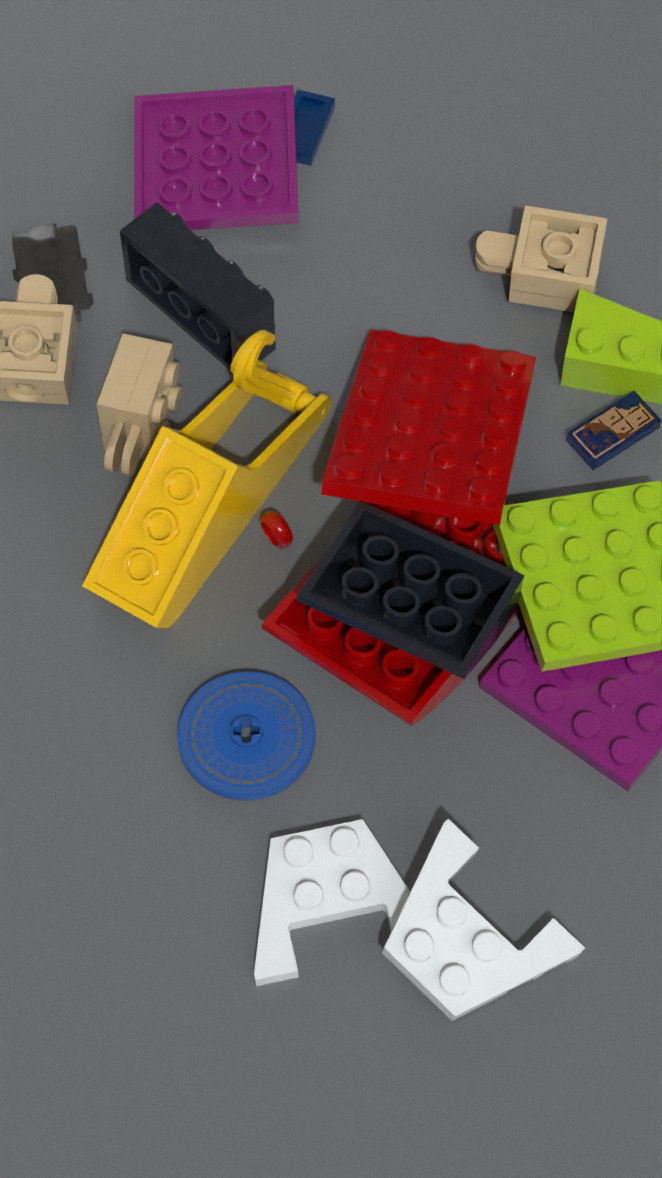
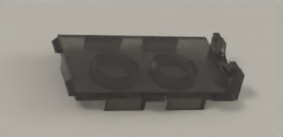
M56 223L30 227L31 233L13 234L11 237L16 269H12L14 280L19 284L20 280L28 275L40 274L48 277L56 288L57 304L73 305L76 321H82L80 311L90 309L94 303L92 293L88 294L84 271L88 268L86 258L81 257L76 226L74 224L60 226L57 229Z

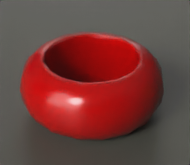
M275 511L265 512L260 519V523L266 537L277 548L284 549L290 546L293 541V533L288 523Z

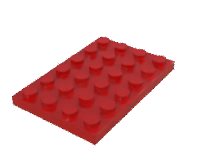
M370 329L322 479L321 495L500 525L533 379L536 356L524 355L518 351L505 352L487 349L476 344L463 345L445 342L434 337L421 338L403 335L391 330L379 331Z

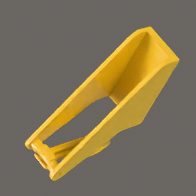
M259 330L243 343L231 364L230 371L233 374V382L182 430H175L165 426L161 427L82 587L155 628H169L181 616L323 423L331 408L332 398L321 393L316 397L309 393V387L280 372L274 374L267 371V364L258 360L263 347L272 345L275 341L276 336L266 330ZM253 395L262 397L294 415L301 412L247 466L236 464L212 451Z

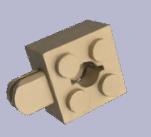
M525 205L519 235L487 230L478 237L476 241L475 264L480 271L511 276L508 302L574 312L579 288L595 294L608 218ZM548 266L553 267V268H556V269H563V268H564V270H562V271H556V270L550 269Z
M33 274L22 278L17 286L15 302L0 301V401L69 405L78 326L73 305L57 304L56 288L52 280L44 275Z
M122 333L97 402L105 451L104 468L106 471L117 472L121 464L122 474L133 476L139 459H146L161 427L170 428L169 416L171 411H178L183 393L182 387L177 386L180 364L174 361L173 344Z

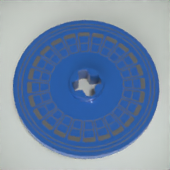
M244 671L220 676L201 687L190 698L181 714L177 737L183 764L190 775L202 787L224 798L249 801L273 796L291 786L303 774L314 752L316 731L310 707L294 687L282 679L269 674ZM242 728H251L253 734L251 742H242L240 736Z

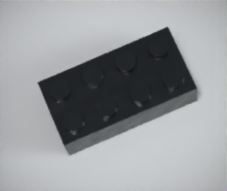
M156 202L119 230L126 281L226 368L231 369L234 356L250 336L259 330H266L275 335L274 299L269 291L262 285L256 286L246 278L241 268L234 261H226L220 256L207 238L204 236L198 237L187 228L184 220L176 212H168ZM275 341L272 345L263 347L258 360L262 361L276 349Z

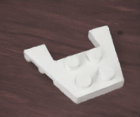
M363 819L270 839L254 969L256 986L298 978V968L290 937V931L293 929L377 911H385L392 932L410 891Z
M447 819L436 837L382 954L453 1021L503 996L511 989L531 979L534 980L565 962L568 963L576 959L585 947L553 918L523 950H517L448 884L478 852L479 847L455 824Z

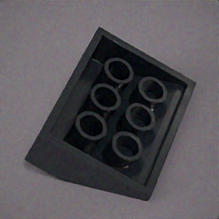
M360 501L298 593L297 601L465 680L498 640L516 610L525 575Z

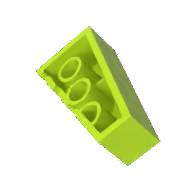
M579 288L560 386L662 404V321Z

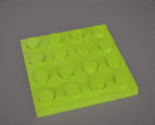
M660 480L504 506L501 524H493L506 567L525 575L518 603L541 672L662 650V484Z

